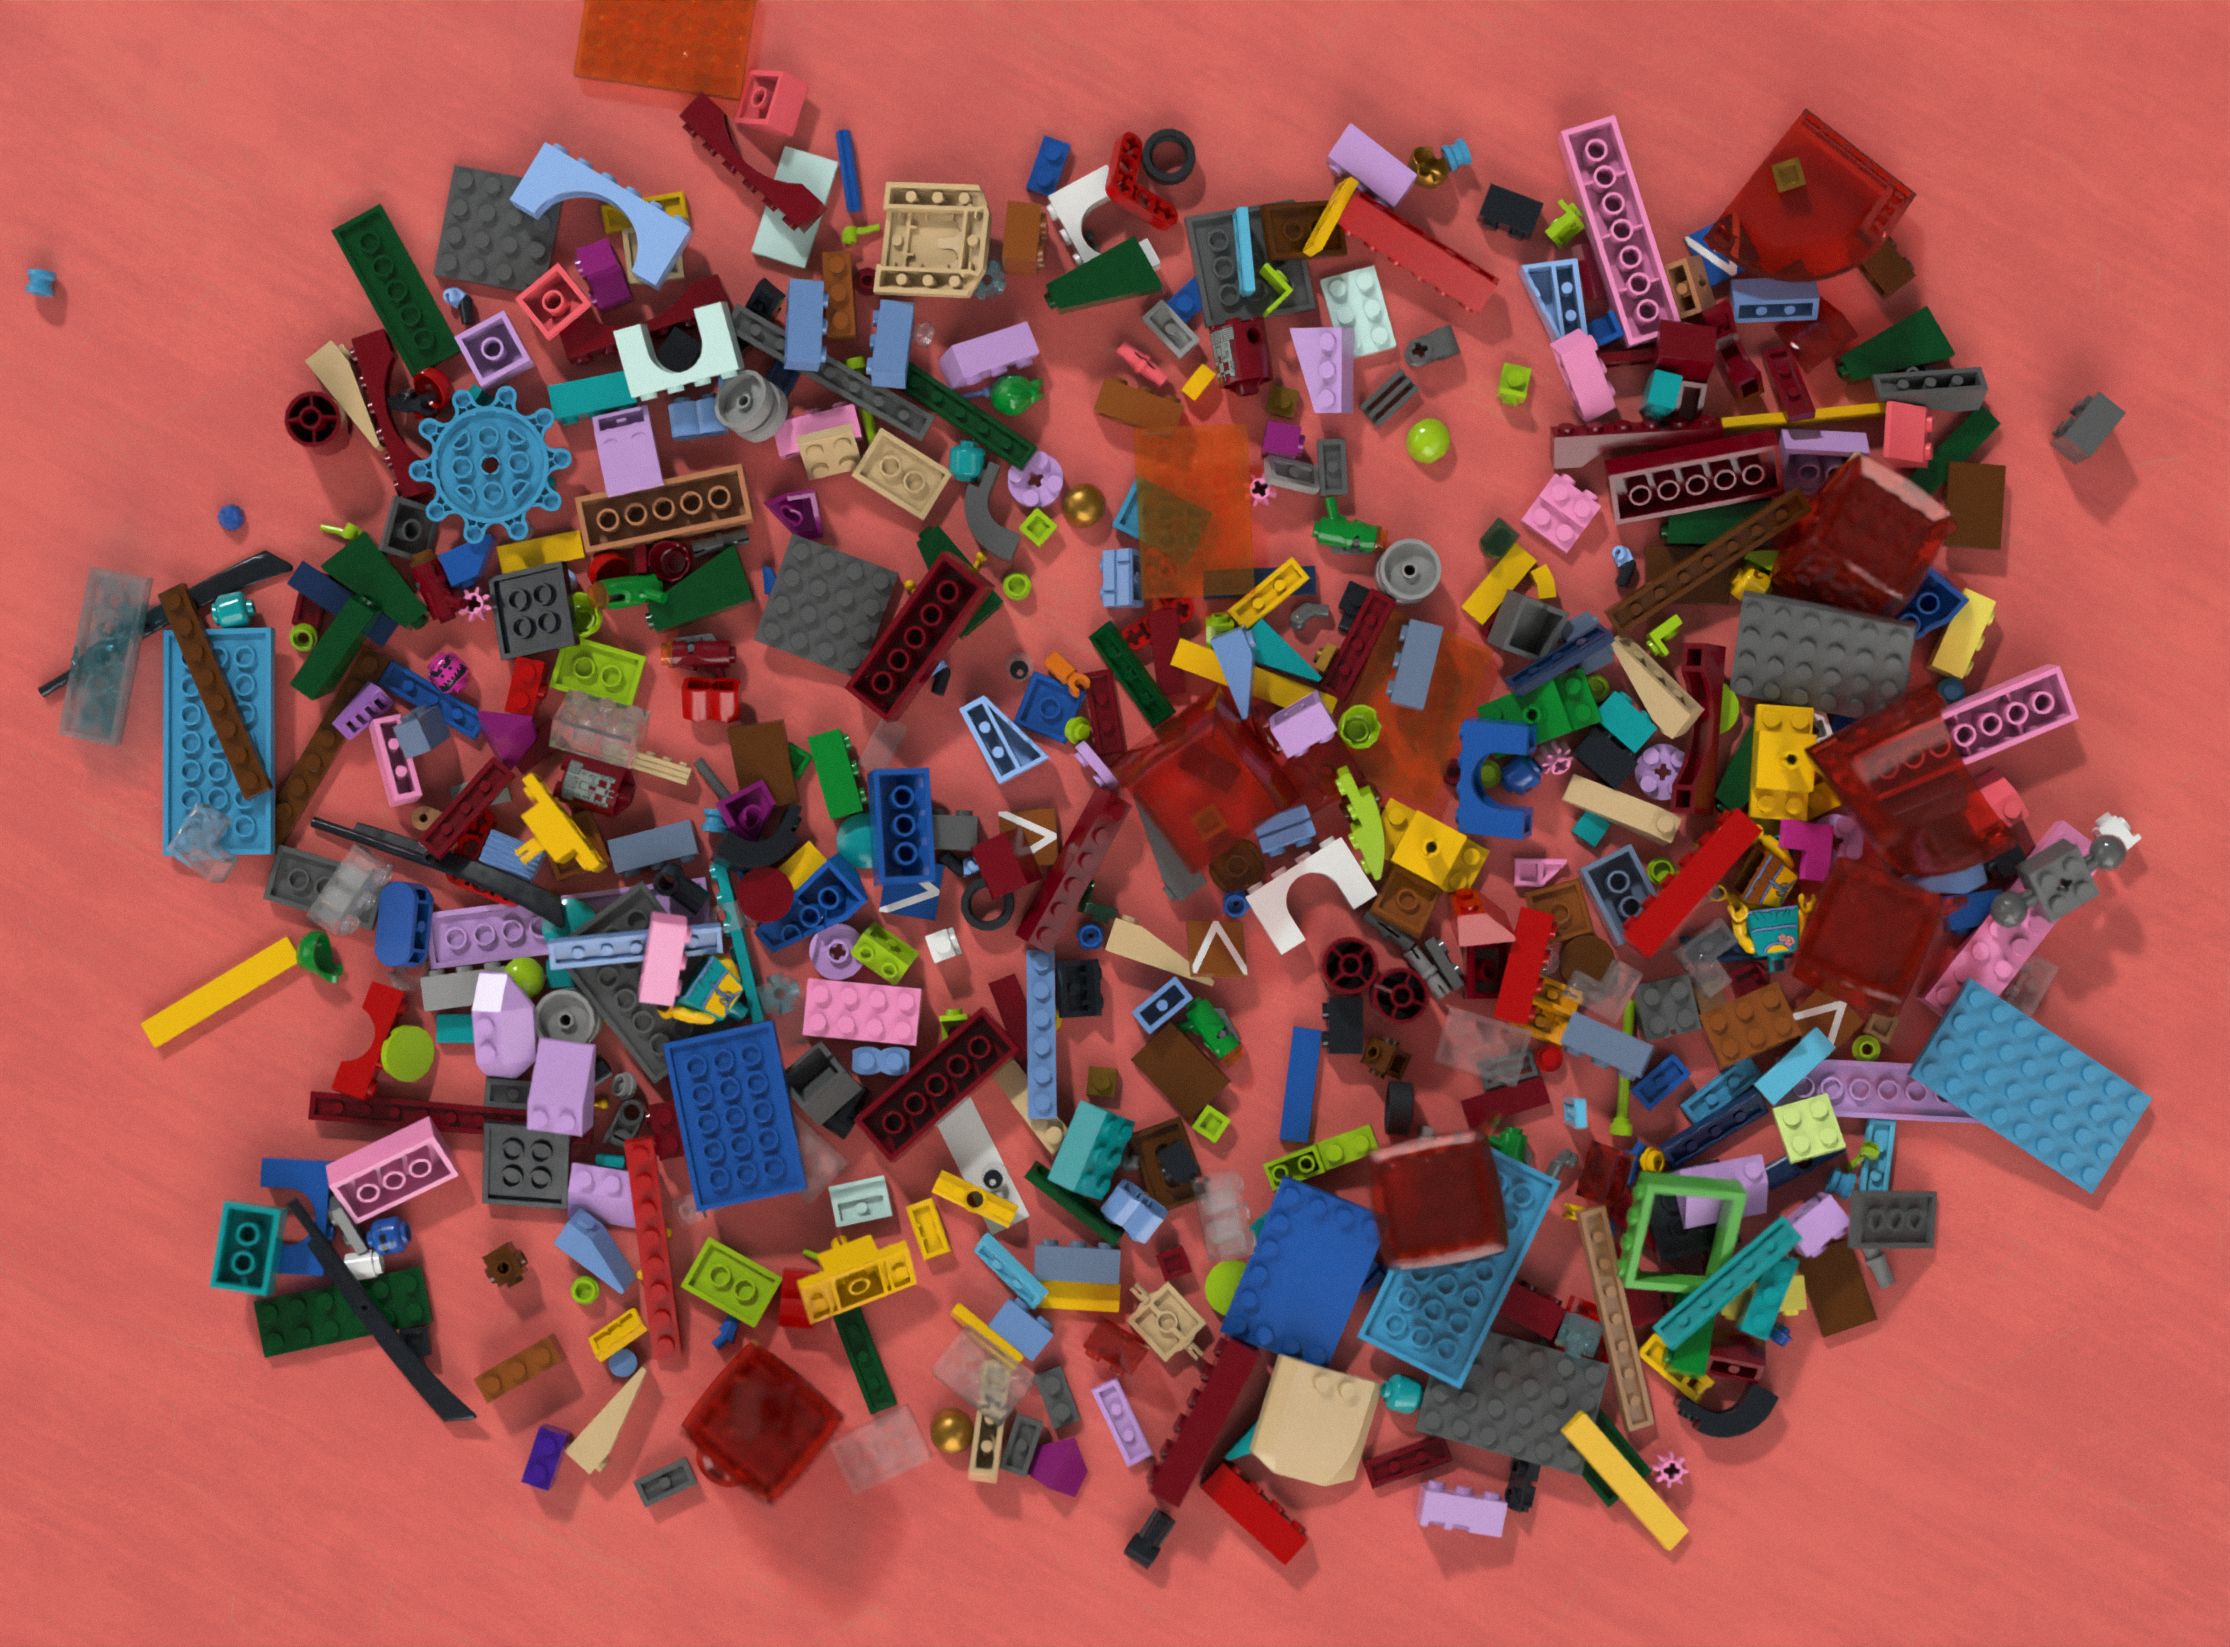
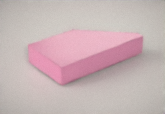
M1514 858L1513 887H1543L1567 864V859Z

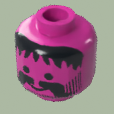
M441 652L427 667L429 669V680L444 694H449L453 691L460 693L470 682L467 679L470 673L469 667L455 653L445 654Z

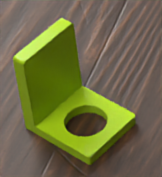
M1268 263L1260 269L1259 273L1280 294V297L1263 313L1262 316L1264 318L1277 308L1293 291L1287 284V277L1280 270L1275 271Z
M962 1009L945 1010L946 1015L939 1016L942 1026V1041L948 1037L949 1029L953 1026H961L969 1018V1014H963Z

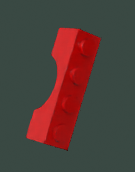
M374 981L371 982L362 1008L370 1015L375 1026L373 1043L368 1051L359 1058L341 1061L331 1086L334 1091L368 1102L370 1096H375L379 1087V1081L376 1079L379 1071L384 1070L381 1060L382 1045L392 1035L390 1033L397 1028L400 1017H405L410 1005V1001L407 1000L408 995L405 992Z

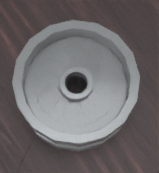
M743 370L738 371V376L726 379L720 386L715 397L714 410L717 419L724 426L735 431L743 439L757 443L766 441L774 436L782 427L787 416L788 401L785 393L779 387L767 381L762 375L755 371Z
M1407 538L1396 541L1385 550L1375 565L1374 579L1379 592L1398 601L1396 605L1409 606L1419 603L1435 589L1440 580L1442 567L1439 556L1430 545L1422 540ZM1404 568H1407V572H1411L1412 575H1407L1404 572Z
M563 988L547 994L536 1006V1034L539 1039L542 1037L590 1044L600 1034L604 1018L580 988ZM567 1015L570 1017L571 1021L566 1020Z

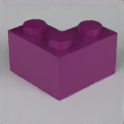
M608 238L576 249L578 258L574 259L579 275H582L584 281L589 280L592 290L588 291L594 307L599 306L601 311L605 313L634 302L616 250Z

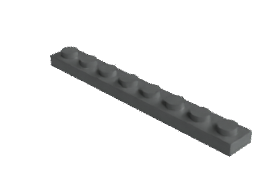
M737 304L731 314L736 337L784 364L785 330L742 305ZM827 354L825 363L821 362L818 372L796 370L919 442L923 440L935 419V416L888 389L872 386L869 378Z

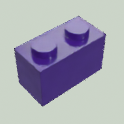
M546 1423L539 1427L521 1480L522 1483L549 1491L554 1486L571 1435L570 1431Z

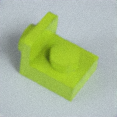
M1560 199L1558 204L1566 213L1562 217L1555 219L1545 231L1559 249L1585 228V225L1579 219L1583 216L1573 202L1567 205L1563 199Z
M1504 363L1496 397L1502 398V402L1516 406L1519 402L1524 403L1527 397L1526 392L1532 369Z
M1214 613L1211 616L1205 617L1206 647L1214 650L1210 642L1212 638L1234 629V619L1231 616H1228L1226 613Z
M1677 614L1671 616L1645 635L1648 640L1645 644L1654 656L1659 655L1660 658H1663L1670 654L1660 639L1663 638L1666 642L1679 633L1677 627L1683 622Z

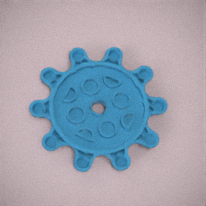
M511 386L500 387L496 392L493 403L488 406L478 405L469 391L464 389L458 390L452 396L455 416L451 421L441 423L433 418H426L419 424L420 434L431 442L433 450L431 456L427 459L414 461L410 465L409 475L415 481L431 482L436 488V496L427 505L426 515L435 522L443 520L450 514L460 515L465 522L464 538L471 544L480 543L485 537L487 528L495 523L503 525L512 539L522 540L529 532L525 516L530 508L538 506L546 511L554 512L562 504L560 494L549 487L548 477L553 471L570 466L572 456L565 448H551L545 443V433L554 424L555 416L547 408H540L530 416L521 415L516 409L517 393ZM488 458L498 460V469L493 473H487L483 468V464Z

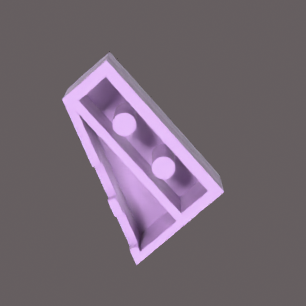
M1024 322L952 345L937 362L947 387L955 391L965 386L976 384L988 377L1003 375L1011 368L1017 367V369H1022L1033 364L1032 360L1040 352L1028 322Z
M1289 328L1314 412L1325 414L1353 413L1354 328Z
M1429 1480L1428 1484L1421 1483L1415 1511V1518L1419 1525L1428 1526V1523L1443 1525L1442 1528L1449 1530L1458 1528L1467 1530L1469 1533L1496 1537L1502 1536L1508 1504L1505 1499H1501L1502 1494L1492 1491H1485L1484 1495L1473 1493V1488L1457 1485L1456 1489L1445 1488L1446 1483L1436 1480Z

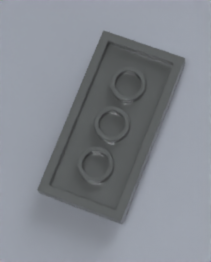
M279 844L263 899L374 931L378 918L380 893L388 885L390 876Z
M1851 1190L1848 1248H1934L1937 1192L1929 1190Z

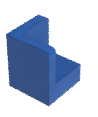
M1613 309L1606 312L1604 316L1586 324L1588 335L1593 336L1598 350L1619 341L1624 336V332Z

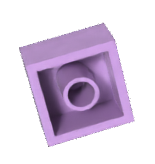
M504 310L454 337L478 383L486 392L536 366L510 316Z
M1318 689L1269 717L1271 731L1287 758L1293 755L1295 758L1302 756L1310 750L1309 746L1318 741L1321 744L1330 740L1334 736L1333 732L1337 731L1334 716Z
M1818 1191L1786 1217L1803 1237V1240L1793 1250L1807 1258L1810 1255L1816 1257L1825 1250L1826 1246L1824 1244L1832 1237L1838 1239L1848 1231L1847 1225H1849L1850 1218L1830 1194Z

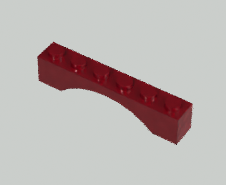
M702 91L679 115L685 123L682 128L694 139L697 135L705 141L702 146L713 157L719 154L725 160L722 165L731 174L735 175L738 172L745 178L742 183L753 194L758 190L765 197L762 202L771 211L775 212L778 209L785 215L782 218L783 222L793 231L798 227L805 234L827 210L825 205L803 184L774 180L748 165L741 158L733 143L727 115Z
M716 274L690 283L685 293L672 307L659 316L645 322L633 325L611 326L581 319L570 323L559 335L567 359L571 364L576 363L579 366L592 362V357L601 354L607 357L619 352L613 331L638 324H647L650 337L656 336L657 339L668 337L674 327L678 329L683 327L684 330L697 327L698 323L694 313L696 308L718 302H727L729 311H731L721 279Z
M382 328L352 338L353 347L350 348V353L354 363L359 364L362 374L358 375L363 390H368L371 400L367 401V405L372 417H377L380 426L376 428L377 436L381 444H386L388 454H385V460L389 470H394L397 480L393 481L397 495L415 501L436 494V488L431 482H419L410 477V465L414 461L424 459L419 457L404 441L393 420L392 411L388 408L387 397H390L391 378L397 362L389 334Z
M1711 415L1700 416L1699 419L1673 417L1671 420L1659 421L1654 418L1644 419L1642 422L1617 420L1610 424H1603L1597 421L1588 422L1586 425L1561 423L1558 426L1550 427V460L1554 469L1580 468L1602 453L1620 446L1643 443L1674 448L1723 439L1724 428L1720 419Z
M1683 643L1681 672L1686 684L1687 693L1705 710L1689 729L1685 757L1679 773L1672 784L1671 813L1713 816L1726 655L1725 646L1709 643Z

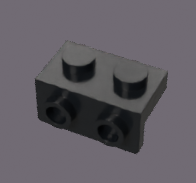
M1099 960L1056 961L1059 1018L1101 1016L1104 1000L1100 992L1102 970L1099 966Z

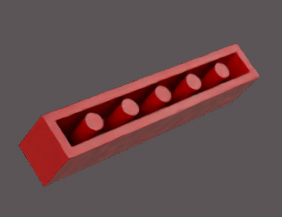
M1359 189L1356 190L1337 222L1342 232L1351 237L1358 236L1364 240V245L1374 252L1380 250L1388 256L1387 259L1392 264L1398 267L1405 266L1412 271L1413 277L1422 282L1427 280L1435 285V290L1445 297H1454L1459 301L1458 304L1469 312L1474 310L1480 313L1500 280Z
M1739 808L1732 809L1730 812L1727 809L1724 810L1715 820L1718 825L1712 832L1707 830L1697 840L1696 843L1699 845L1693 853L1688 851L1678 861L1677 864L1681 867L1674 874L1669 872L1660 881L1659 885L1662 888L1655 896L1651 893L1640 904L1643 909L1636 917L1632 914L1621 925L1624 930L1619 936L1644 959L1650 958L1762 833L1763 830Z

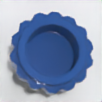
M228 504L219 510L217 518L219 525L223 529L236 531L244 524L245 515L239 506Z

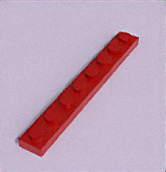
M654 1136L625 1139V1153L653 1360L682 1357L683 1350Z

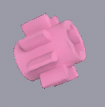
M1265 473L1262 474L1261 478L1257 479L1255 475L1251 474V484L1243 483L1242 486L1248 490V494L1243 499L1254 501L1253 508H1256L1257 504L1263 502L1264 506L1268 507V496L1275 498L1277 495L1275 492L1270 491L1274 485L1265 484ZM1257 484L1260 488L1264 486L1266 488L1262 497L1259 493L1253 494Z
M476 587L475 593L464 589V598L467 599L468 605L465 609H461L458 612L460 615L469 613L468 620L472 623L475 621V617H480L485 621L486 617L484 614L487 610L493 611V608L487 603L491 596L489 594L481 596L482 591L479 587ZM477 598V601L481 603L480 608H474L473 611V608L469 607L470 602H475Z
M1555 740L1545 742L1539 749L1540 755L1536 756L1543 772L1547 774L1551 770L1555 775L1567 771L1571 764L1570 760L1574 758L1565 741L1558 744Z
M1672 1451L1668 1452V1457H1662L1657 1454L1659 1462L1657 1465L1651 1466L1653 1470L1659 1473L1655 1480L1660 1482L1665 1479V1484L1668 1488L1675 1481L1682 1485L1683 1482L1680 1479L1682 1473H1688V1470L1681 1466L1685 1459L1681 1456L1675 1460ZM1671 1463L1676 1470L1671 1471L1670 1476H1668L1664 1468H1668Z

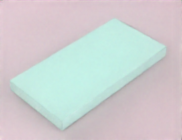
M785 146L774 180L803 184L826 207L839 163ZM766 206L753 244L752 254L806 270L823 214L804 234L798 227L793 231L784 223L782 218L785 215L778 209L773 212Z

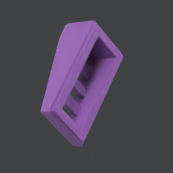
M368 681L332 725L350 741L368 727L373 719H377L384 714L395 702L381 688ZM349 721L352 723L350 727L346 725Z

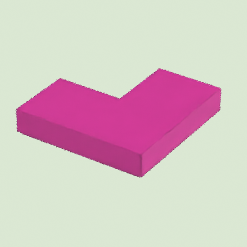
M1781 819L1778 847L1802 851L1799 879L1828 882L1834 826Z

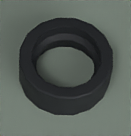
M1161 129L1153 133L1145 142L1142 151L1143 167L1147 175L1156 183L1176 185L1184 181L1191 174L1195 164V148L1190 138L1183 132L1175 129ZM1164 141L1178 143L1185 152L1184 165L1174 173L1161 172L1152 161L1154 149Z
M980 878L965 888L961 897V911L971 926L982 931H993L1003 927L1010 920L1014 912V898L1011 892L1002 896L1004 899V909L997 919L983 921L977 918L971 909V900L978 890L987 888L984 879Z
M1389 1081L1385 1100V1133L1408 1136L1413 1114V1084L1411 1082Z

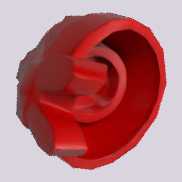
M426 368L415 375L414 389L416 393H434L436 398L429 400L428 404L431 408L437 409L436 413L428 416L413 411L415 419H435L451 401L455 389L450 378L443 371L436 368Z
M601 552L590 562L587 571L588 578L599 592L597 587L599 580L629 576V562L619 552Z

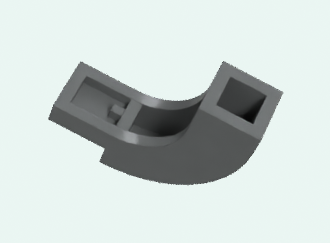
M989 461L987 468L984 467L981 474L977 477L976 482L980 483V486L977 487L968 483L964 502L965 515L970 531L978 544L992 556L1011 564L1020 543L1021 534L1000 526L989 513V498L1001 470L1000 465Z

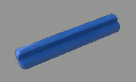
M839 130L836 132V141L846 209L848 213H855L862 210L852 138L850 130Z

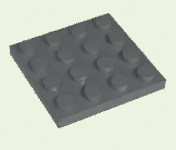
M454 165L433 275L435 277L511 291H525L551 269L564 200L551 206L537 220L516 208L510 200L523 177Z
M1291 199L1267 204L1293 203L1295 200ZM1263 204L1248 207L1255 279V292L1252 296L1241 297L1239 291L1232 216L1236 209L1184 218L1205 329L1214 325H1225V320L1240 317L1242 322H1247V319L1260 317L1281 296L1259 273L1266 263L1275 271L1280 270L1287 277V284L1293 291L1264 319L1309 312L1316 309L1307 260L1268 262L1259 207Z
M792 534L754 641L853 676L870 653L898 573Z

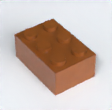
M1008 201L1002 250L1004 274L1038 278V270H1044V242H1047L1048 219L1047 213H1043L1042 204Z
M1777 981L1699 1015L1701 1031L1720 1071L1790 1042L1801 1034Z

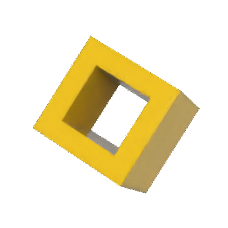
M1202 363L1181 391L1194 401H1197L1214 380L1216 373Z
M1547 564L1528 573L1535 585L1537 600L1555 599L1557 597L1555 581Z

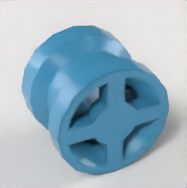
M1463 138L1456 139L1455 143L1450 146L1445 144L1440 147L1441 155L1445 158V163L1451 173L1456 171L1460 165L1464 164L1467 166L1472 164L1470 151Z
M28 269L27 276L30 279L29 284L25 287V292L36 296L54 297L52 284L56 280L57 274L47 270Z
M704 808L703 814L706 816L705 823L702 824L701 831L721 834L730 831L718 809Z
M1833 1166L1827 1176L1824 1192L1829 1194L1837 1193L1840 1198L1849 1199L1851 1190L1854 1189L1857 1175L1852 1172L1844 1173L1841 1171V1168Z

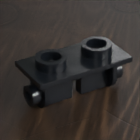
M1517 1458L1512 1460L1508 1487L1504 1494L1505 1501L1508 1503L1507 1508L1519 1513L1521 1511L1528 1513L1529 1508H1532L1536 1487L1528 1486V1481H1538L1541 1465Z

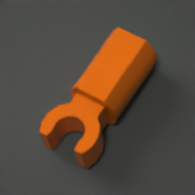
M1054 651L1044 661V666L1059 681L1069 686V692L1072 696L1077 698L1080 695V690L1075 685L1082 684L1087 689L1090 687L1089 678L1086 675L1077 674V669L1059 652Z

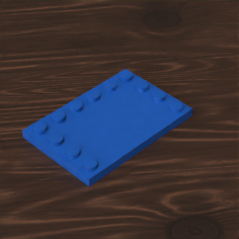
M775 1020L664 1043L663 1047L696 1212L809 1189Z
M1283 1175L1221 1324L1220 1332L1270 1352L1283 1354L1328 1368L1390 1221V1217Z

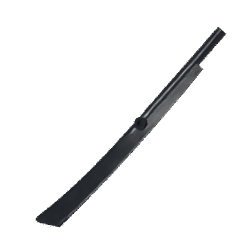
M264 550L189 588V591L197 609L215 601L219 595L233 593L262 580L292 571L293 566ZM162 604L73 657L71 661L74 667L39 687V693L42 697L48 696L146 637L168 626L170 623Z
M313 817L311 821V827L460 878L530 910L560 929L565 927L561 896L531 882L450 851L439 861L415 839L359 822L356 823L354 829H350L318 817Z
M295 1198L287 1204L312 1238L306 1244L372 1336L444 1422L476 1419L477 1415L430 1371L398 1334L298 1199Z

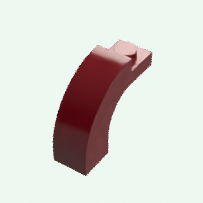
M1724 300L1701 311L1704 325L1717 327L1715 366L1737 402L1741 404L1764 393L1761 372L1751 361L1741 343L1730 303Z

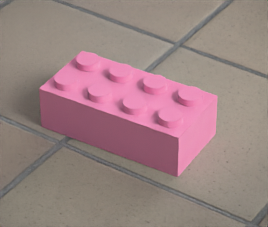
M808 978L803 1035L916 1046L918 1045L923 989Z
M430 1116L326 1165L329 1187L355 1225L459 1176L455 1155Z

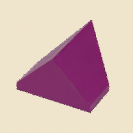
M815 489L785 493L763 502L792 534L806 539L824 537L819 499Z
M478 711L477 716L482 734L496 759L509 770H512L537 739L538 733L533 716Z
M762 779L715 804L731 831L745 840L758 842L776 802Z
M1073 1437L1036 1446L1027 1474L1051 1490L1076 1497L1088 1471L1076 1439Z

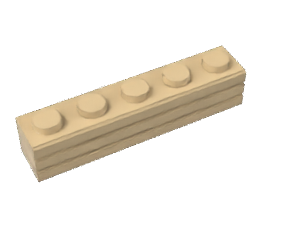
M618 741L607 742L603 757L630 765L632 769L686 786L689 785L694 770L689 768L690 764L681 761L679 764L673 763V759L663 756V759L656 757L657 754L646 751V754L639 752L640 748L629 746L628 749L622 747L623 743Z

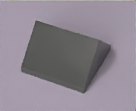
M393 495L378 550L394 557L422 564L426 563L430 559L439 522L432 521L427 517V505Z

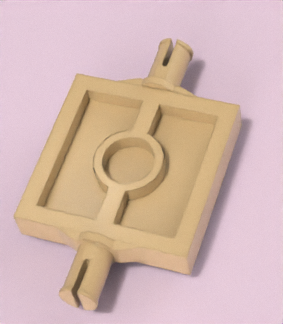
M1169 1281L1150 1294L1147 1293L1139 1282L1134 1284L1141 1294L1133 1286L1129 1291L1137 1297L1140 1304L1126 1321L1165 1362L1176 1352L1183 1349L1195 1361L1199 1359L1197 1354L1201 1357L1204 1352L1193 1342V1339L1207 1322Z

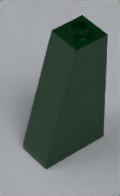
M1134 235L1046 284L1047 293L1043 296L1051 310L1056 308L1060 315L1158 293L1162 290V283Z
M1928 306L1839 356L1834 361L1836 364L1835 371L1842 381L1846 380L1847 384L1851 385L1871 380L1874 374L1900 373L1912 366L1925 367L1942 363L1953 357L1955 352Z
M1771 497L1669 515L1664 518V522L1660 523V539H1664V546L1703 547L1771 503ZM1770 539L1755 549H1766L1770 546Z
M939 525L934 528L928 526L918 535L920 540L916 543L928 570L942 552H953L975 569ZM994 590L959 636L961 641L1004 605L1003 600Z
M364 531L321 565L325 572L356 594H368L376 599L377 605L384 609L382 612L410 631L413 628L419 630L429 622L428 617L431 614L426 604L387 554L378 550L379 544L368 532Z
M735 546L727 548L665 593L668 594L666 603L662 604L656 601L647 605L649 613H646L645 616L649 628H655L658 634H663L755 602L738 549Z
M361 593L351 596L289 685L312 701L334 692L384 610L377 605L376 599L368 594Z
M1755 710L1715 786L1714 807L1720 813L1726 809L1729 812L1735 808L1741 810L1749 801Z

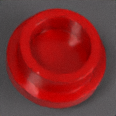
M1544 1044L1536 1050L1534 1059L1540 1070L1554 1072L1562 1065L1563 1054L1557 1046Z

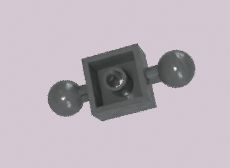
M2101 835L2091 843L2089 854L2083 857L2078 846L2063 838L2014 867L2025 891L2020 894L2003 892L1997 895L1990 907L1993 920L2001 927L2015 928L2025 921L2028 909L2033 906L2038 915L2052 923L2099 896L2100 893L2091 872L2097 868L2104 871H2112L2119 868L2127 856L2124 842L2115 835Z

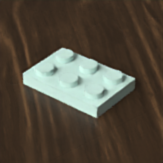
M1374 265L1320 280L1332 327L1354 328V359L1396 348L1397 345Z

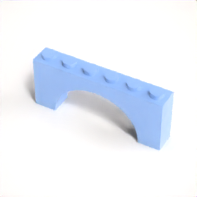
M545 142L511 196L512 204L537 220L551 206L570 198H593L612 205L628 218L636 232L638 252L635 264L631 270L632 274L638 280L659 291L693 236V232L689 227L690 223L677 214L674 218L665 213L666 208L653 200L648 203L641 199L642 194L634 188L627 186L624 189L617 185L618 180L610 174L595 172L592 170L594 166L583 158L579 157L578 160H575L568 156L569 151L561 145L555 143L551 146Z

